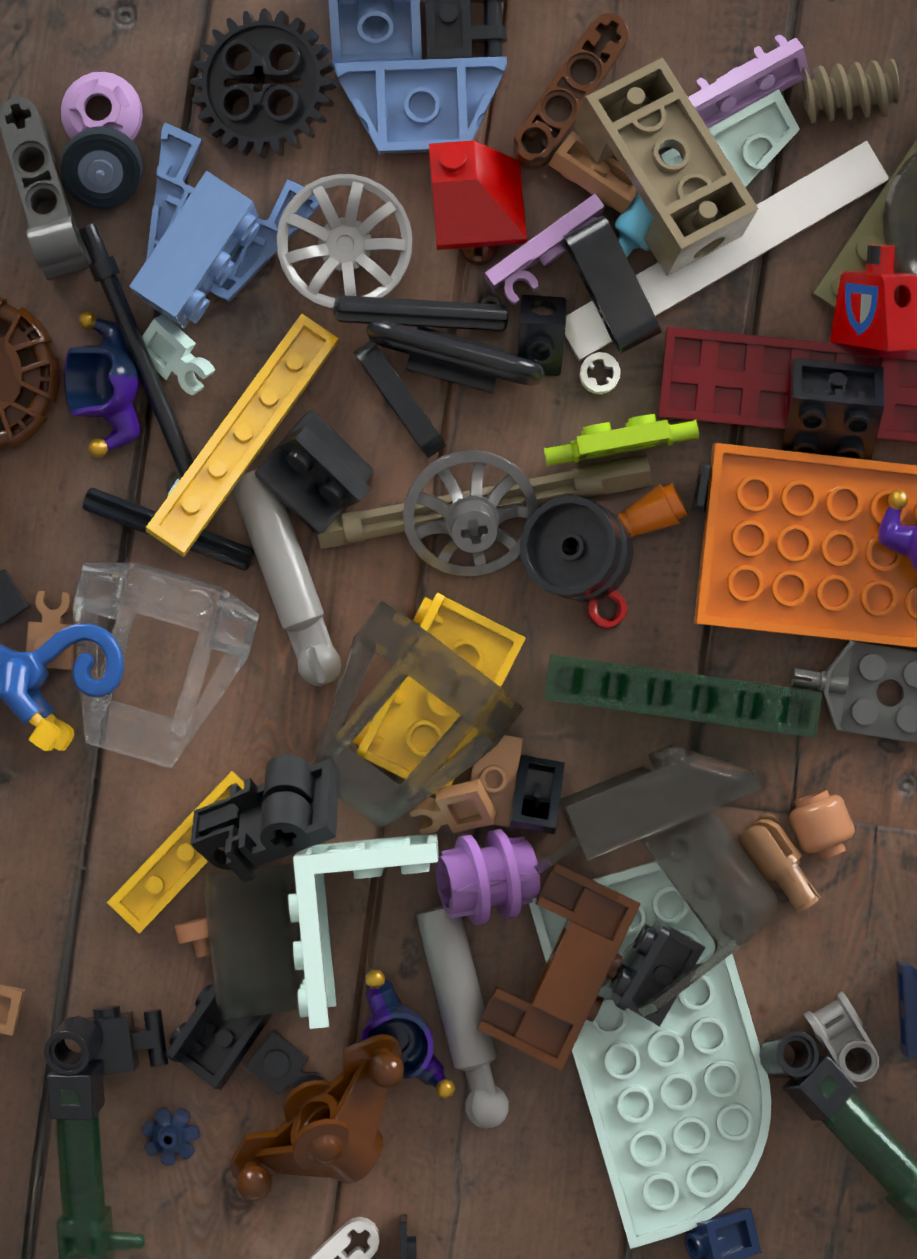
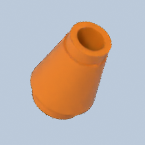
M673 482L664 487L660 483L625 509L624 512L618 514V517L622 519L632 538L636 535L680 524L679 519L687 516L688 511Z

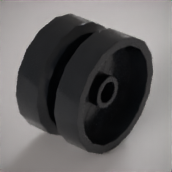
M572 495L553 498L535 509L524 525L520 541L522 564L531 580L547 592L579 602L600 600L617 590L629 574L634 555L631 534L620 517L589 499Z

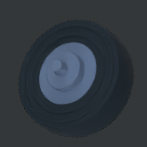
M96 126L79 132L68 142L62 155L60 170L66 189L78 202L91 208L110 209L122 205L137 191L142 178L143 163L137 146L126 134L114 128Z

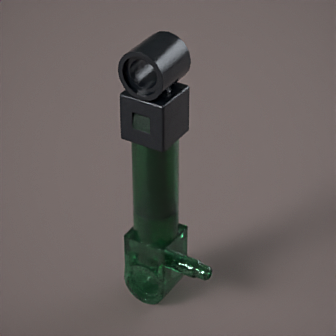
M80 1016L69 1017L63 1021L48 1039L44 1050L46 1062L52 1068L46 1076L49 1119H56L62 1215L56 1222L59 1259H80L81 1256L88 1259H114L115 1250L130 1251L131 1249L143 1248L145 1238L142 1234L113 1232L111 1206H105L99 1113L105 1104L102 1061L91 1060L100 1047L101 1035L94 1022ZM65 1039H72L77 1042L81 1052H74L69 1049Z
M792 1031L772 1034L766 1038L761 1045L759 1054L764 1070L772 1077L781 1079L791 1078L783 1086V1090L812 1121H821L886 1190L888 1196L885 1199L917 1233V1160L854 1093L858 1087L829 1056H819L817 1044L811 1036L804 1032ZM787 1044L793 1048L795 1054L794 1062L791 1066L786 1063L783 1056L784 1048Z

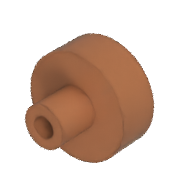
M218 914L193 919L174 926L179 944L193 942L196 958L213 954L214 951L210 937L223 932Z

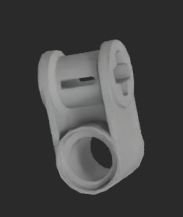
M843 991L836 994L835 1001L815 1013L807 1011L803 1014L823 1049H826L833 1062L850 1080L863 1082L871 1079L876 1074L879 1068L878 1053L864 1031L859 1016ZM856 1047L865 1049L868 1055L865 1067L858 1071L848 1070L845 1064L847 1053Z

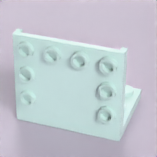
M437 833L319 844L301 850L293 857L297 894L288 895L291 923H300L301 941L293 942L294 964L296 970L304 969L305 975L303 984H300V989H298V1006L300 1018L309 1017L310 1029L329 1027L327 1007L337 1006L324 873L353 870L354 879L382 876L384 867L400 866L401 874L428 872L430 863L438 862L439 847Z

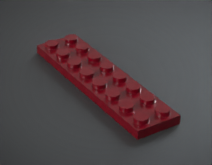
M676 327L666 328L657 418L682 421L696 420V422L785 431L790 407V374L793 358L884 367V410L876 440L917 444V351H883L837 343Z

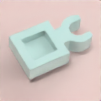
M163 314L153 319L142 336L156 371L165 380L177 375L181 388L190 395H194L204 388V385L196 379L194 372L202 379H205L215 371L213 365L208 360L201 357L195 358L190 353L196 343Z

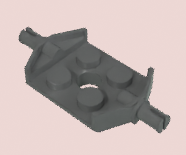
M849 640L825 671L815 672L794 668L792 676L809 678L810 681L792 679L791 687L817 690V693H821L834 730L917 743L916 651ZM885 680L896 682L901 690L900 699L892 706L883 705L877 697L878 686Z

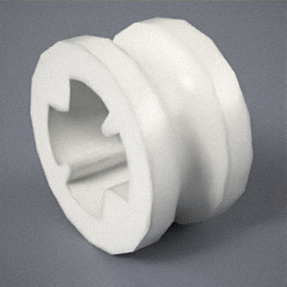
M597 352L584 360L580 368L579 377L581 384L587 391L602 395L615 388L620 379L621 370L619 363L613 356ZM598 361L603 362L604 369H611L613 373L612 379L606 377L605 381L607 384L602 386L597 385L595 378H588L587 369L593 370L594 365L592 363Z

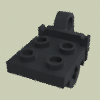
M285 754L272 758L266 765L264 784L257 786L251 778L244 781L243 790L237 783L231 785L230 797L194 811L191 836L192 847L213 866L224 870H232L241 881L248 882L256 878L253 872L256 867L336 838L340 769L331 758L314 765H310L305 759L296 755ZM225 847V851L220 850L219 848Z

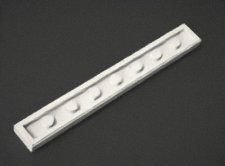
M865 141L757 204L759 209L742 237L668 276L659 263L640 272L635 276L655 317L888 182L889 177L868 141ZM592 301L566 316L565 339L578 361L612 343Z

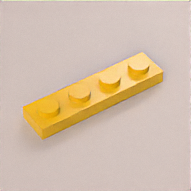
M231 771L195 810L230 797L231 785L237 783L243 790L244 781L234 771ZM194 811L107 902L139 934L208 863L191 845Z

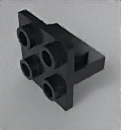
M312 410L302 416L255 471L256 478L315 534L323 533L344 508L360 502L371 489L365 482L373 474V468Z

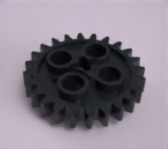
M266 8L261 10L258 21L248 11H244L243 25L240 26L231 18L226 19L229 32L224 35L214 29L212 33L217 41L214 47L207 44L200 46L208 55L207 61L198 60L193 63L194 66L203 72L202 77L190 80L193 86L203 91L192 98V102L197 106L206 107L198 115L199 120L204 123L213 122L208 132L215 138L224 134L222 144L229 149L233 148L238 142V151L245 156H248L251 152L253 145L256 154L261 158H266L269 146L272 147L276 154L283 156L284 142L287 141L296 149L301 148L298 135L303 132L307 136L314 138L315 133L310 126L313 120L324 124L327 122L326 118L319 112L320 107L334 106V102L324 95L325 91L337 88L336 82L325 77L326 74L336 69L335 65L330 60H321L329 53L328 47L324 43L314 45L319 35L313 29L304 32L305 23L298 17L289 25V16L281 10L274 22L271 13ZM244 52H251L249 65L243 70L235 71L234 64L236 58ZM287 52H295L293 65L287 70H278L280 57ZM265 76H268L273 82L277 83L264 84L262 92L252 84H237L226 87L228 80L261 84L264 83ZM298 80L302 81V85L300 87H289L286 85H282L285 83L296 82ZM245 96L249 97L250 103L246 112L242 115L234 116L233 106L236 100ZM284 97H293L294 103L290 112L286 115L277 116L276 107L278 102Z

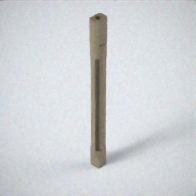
M647 455L575 468L567 472L529 479L534 488L538 506L545 504L553 498L572 495L581 498H591L652 486ZM518 484L505 493L496 507L497 509L510 505H527L525 496ZM495 486L482 488V496L487 497ZM469 490V491H463V494H464V495H469V494H470V490ZM450 494L437 496V498L448 504L453 502ZM404 503L360 512L356 510L339 514L323 533L317 534L320 548L326 549L362 542L365 539L405 532L403 522ZM415 504V527L430 521L445 520L442 515L433 509Z

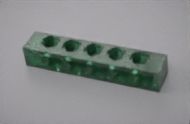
M549 654L542 699L816 738L822 692Z

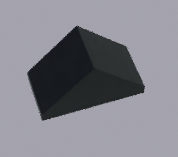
M521 755L509 826L555 834L565 762Z

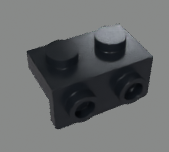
M216 980L212 985H208L201 991L195 1002V1007L197 1008L189 1020L179 1025L173 1032L169 1041L171 1046L165 1056L173 1062L182 1063L214 1089L222 1090L272 1014L232 984Z

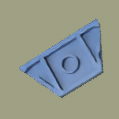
M507 56L334 63L336 68L334 73L379 154L429 153V144L474 140L506 70Z

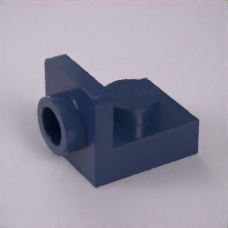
M741 1207L712 1217L709 1220L697 1222V1227L686 1231L685 1248L691 1259H745L762 1253L751 1208Z

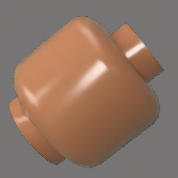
M828 789L794 801L796 808L791 811L789 822L802 852L809 854L818 852L822 860L846 851L844 842L851 839L855 828L844 799L841 796L830 795Z

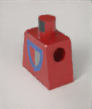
M868 244L866 270H848L841 274L830 342L883 351L917 350V276L915 274L894 272L895 245Z

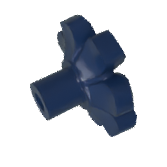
M167 1107L158 1109L155 1112L157 1123L151 1120L146 1121L142 1129V1133L145 1136L152 1138L144 1146L146 1153L149 1156H154L161 1152V1162L164 1165H173L177 1154L183 1159H189L195 1152V1147L189 1141L200 1137V1130L197 1125L187 1126L190 1112L180 1108L172 1117Z

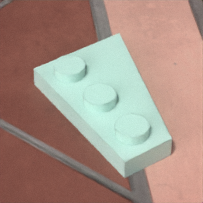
M779 89L708 128L745 187L800 130ZM674 148L659 155L661 160L669 165H677L682 162L680 153Z

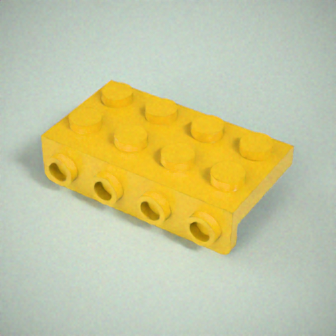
M438 592L433 600L425 597L413 619L414 622L420 624V627L413 641L404 637L393 659V662L399 664L400 667L392 681L384 678L372 701L380 706L372 722L363 718L352 740V743L359 746L355 755L437 795L438 788L452 785L526 637Z

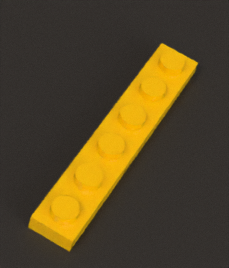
M304 314L299 316L146 526L147 533L184 557L335 349L339 341L338 337Z

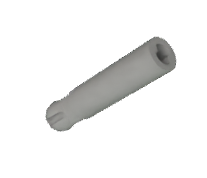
M256 470L244 473L232 491L282 629L287 630L297 658L298 672L307 683L320 687L333 682L337 678L341 669V659L336 649H334L323 620L325 613L286 506L256 478Z
M443 905L420 911L415 915L455 1069L465 1071L470 1090L465 1100V1113L469 1121L480 1128L490 1129L497 1127L506 1119L509 1112V1101L505 1092L495 1086L490 1067V1064L497 1058L493 1037L476 1028L485 1006L462 917L450 918V914H447Z

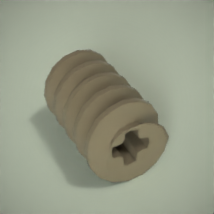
M893 58L885 61L883 70L878 61L870 60L867 63L865 73L858 62H852L849 65L847 75L843 66L839 63L832 65L829 77L822 65L814 67L811 79L806 68L803 67L802 69L803 103L811 124H816L819 110H824L828 121L834 122L838 108H842L847 121L852 120L855 107H860L864 118L870 119L873 105H878L882 116L888 117L891 104H898L899 76L897 65Z

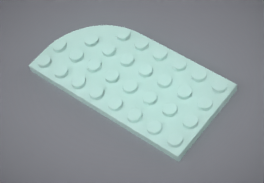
M701 848L592 879L641 903L618 951V954L623 955L622 963L628 967L636 955V949L632 948V945L645 924L652 927L656 919L706 947L660 1027L628 1008L623 1011L616 1007L611 998L613 995L612 989L609 987L611 980L605 978L598 995L604 997L601 1008L593 1022L585 1021L572 1049L630 1249L689 1231L697 1227V1222L709 1220L721 1212L735 1199L749 1181L763 1154L768 1138L771 1120L769 1078L760 1062V1045ZM533 898V902L529 903L547 963L567 919L536 905L535 901L537 898Z

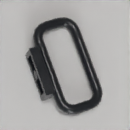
M373 321L367 326L366 332L371 342L384 348L410 355L406 371L491 394H493L497 378L534 386L540 384L544 377V370L539 364L522 357L504 353V348L426 327L414 329L386 321Z

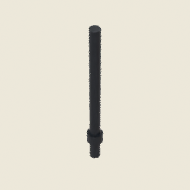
M96 223L79 229L92 264L88 266L94 281H100L182 478L194 461L117 277L120 270L114 255L109 257Z

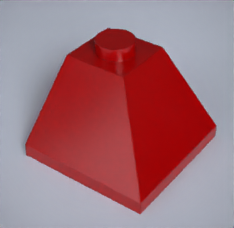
M475 140L429 144L437 250L527 243L520 161Z

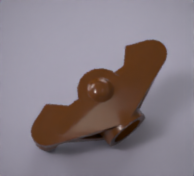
M387 1034L375 1035L343 1049L342 1073L331 1082L312 1080L295 1087L285 1098L283 1110L286 1121L275 1130L244 1135L230 1163L232 1176L237 1180V1189L243 1198L250 1201H258L265 1198L271 1191V1176L276 1174L336 1178L343 1183L350 1184L364 1178L374 1168L383 1148V1135L378 1128L388 1088L397 1085L404 1074V1064L401 1060L402 1050L400 1042L395 1037Z

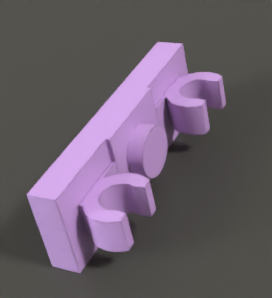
M777 35L775 36L777 48L769 53H764L762 48L757 46L754 48L756 58L740 67L733 68L727 74L716 79V82L709 85L703 78L696 80L699 91L688 98L707 128L779 89L782 92L802 81L803 67L806 68L810 76L804 47L798 39L794 38L787 42L785 37Z
M596 194L592 195L485 272L484 279L493 292L505 284V297L511 304L516 305L519 303V298L513 291V285L517 281L528 283L533 292L537 290L538 281L536 277L525 270L533 267L540 261L545 267L564 254L566 250L563 247L564 241L562 237L597 219L603 213V203Z

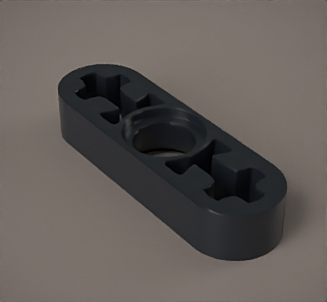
M368 341L353 352L426 458L429 459L445 448V442L378 346Z

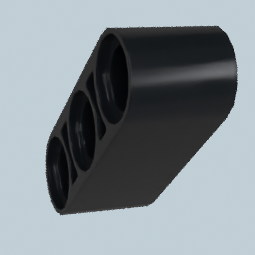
M604 215L562 237L588 294L620 354L661 333V328L611 225Z

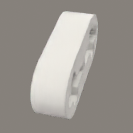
M352 1218L313 1252L309 1259H334L337 1255L341 1259H371L378 1250L379 1230L375 1223L368 1218ZM353 1229L357 1233L367 1230L370 1233L367 1238L369 1247L364 1249L358 1245L347 1254L344 1249L350 1244L352 1238L349 1232Z

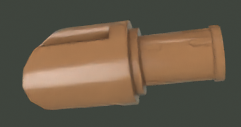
M769 813L761 815L739 836L740 844L764 880L770 879L771 882L776 881L797 914L808 909L821 898L799 867L802 854L774 815Z

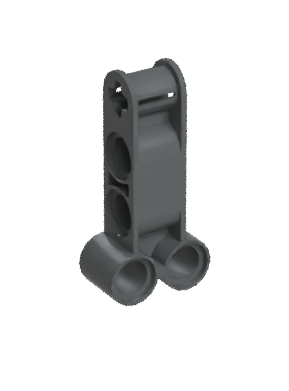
M23 97L11 98L0 107V130L29 224L27 235L36 263L40 269H43L48 281L88 269V265L91 264L79 229L76 228L46 125L34 103L29 99ZM27 118L25 119L26 127L18 129L20 127L19 120ZM33 158L45 159L40 170L31 173L25 171L26 164ZM44 200H57L56 207L52 212L43 215L37 213L38 206Z

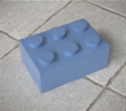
M206 170L130 284L131 290L141 301L185 329L189 321L196 324L209 306L210 301L205 297L213 285L217 283L221 286L231 274L235 266L231 258L239 246L247 248L260 229V225L256 223L259 214L253 201Z

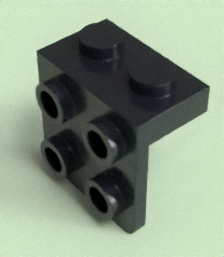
M656 919L652 927L647 924L642 927L632 945V948L636 949L634 959L629 967L623 963L621 964L609 987L612 989L613 995L611 998L616 1007L623 1011L628 1008L660 1027L706 947Z

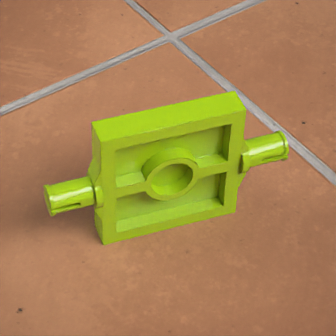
M655 414L630 418L628 423H625L626 427L611 430L610 422L583 427L581 436H576L574 441H570V444L545 447L546 465L548 467L572 461L579 463L582 460L663 446L665 443L671 446L675 442L699 439L697 422L693 420L669 425L667 420L656 422Z

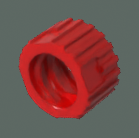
M614 591L603 598L611 599L617 605V613L611 619H603L597 613V604L600 600L589 601L587 604L588 618L597 627L603 629L615 628L617 624L620 625L621 621L626 618L627 601L622 598V595L618 594V591Z

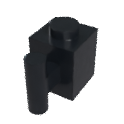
M120 1006L93 1009V1017H88L87 1019L94 1022L99 1029L101 1043L91 1060L102 1061L103 1075L135 1071L139 1066L138 1050L148 1049L151 1067L168 1064V1058L165 1056L167 1049L161 1009L143 1012L145 1029L135 1030L133 1011L121 1013Z

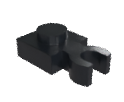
M275 1029L245 1065L249 1071L279 1095L288 1085L294 1089L300 1084L312 1080L327 1081L318 1072H306L303 1070L302 1067L309 1057Z

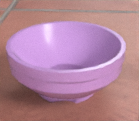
M92 72L84 75L72 83L63 97L61 121L70 139L87 128L104 126L123 132L133 141L141 128L143 108L139 95L131 84L113 73ZM94 96H105L112 104L110 115L101 121L90 119L85 110L87 102Z

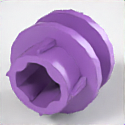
M502 829L488 831L485 837L484 848H479L477 841L472 835L459 836L456 840L455 848L442 851V856H438V862L435 864L437 888L444 910L447 914H450V918L468 916L473 925L486 924L490 918L491 906L495 905L504 919L517 918L521 911V905L532 903L533 898H537L540 893L538 862L531 844L528 840H525V836L508 838Z

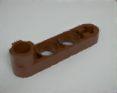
M604 13L597 16L591 22L525 123L517 129L514 137V155L522 166L529 169H538L550 161L576 122L585 97L597 91L623 52L628 40V27L620 16L613 13ZM611 25L617 29L615 37L619 42L616 44L609 41L606 44L600 57L607 58L608 60L606 63H603L595 53L583 50V48L588 45L594 51L601 36L597 30L599 28L607 30ZM579 61L591 63L596 70L595 79L589 84L576 83L570 75L571 67ZM562 98L570 104L571 114L566 120L555 122L547 116L545 107L552 99ZM552 131L559 133L556 138H553L551 135ZM538 133H541L544 136L541 144L543 151L534 154L528 153L522 141L524 139L533 141Z

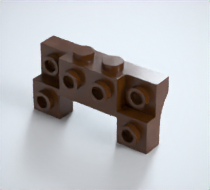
M554 862L535 904L566 918L565 925L529 1001L495 986L476 1028L562 1071L585 1021L593 1022L601 1008L604 997L598 995L605 978L612 981L619 970L623 955L618 954V951L641 903Z

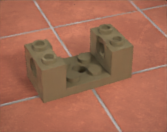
M663 57L585 97L574 128L596 164L613 155L619 161L654 217L644 240L667 276L743 236L759 208ZM664 147L674 148L680 153L682 162L677 165L666 164L659 157L658 150Z

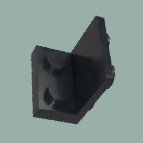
M793 358L790 374V407L781 450L871 460L884 410V367Z

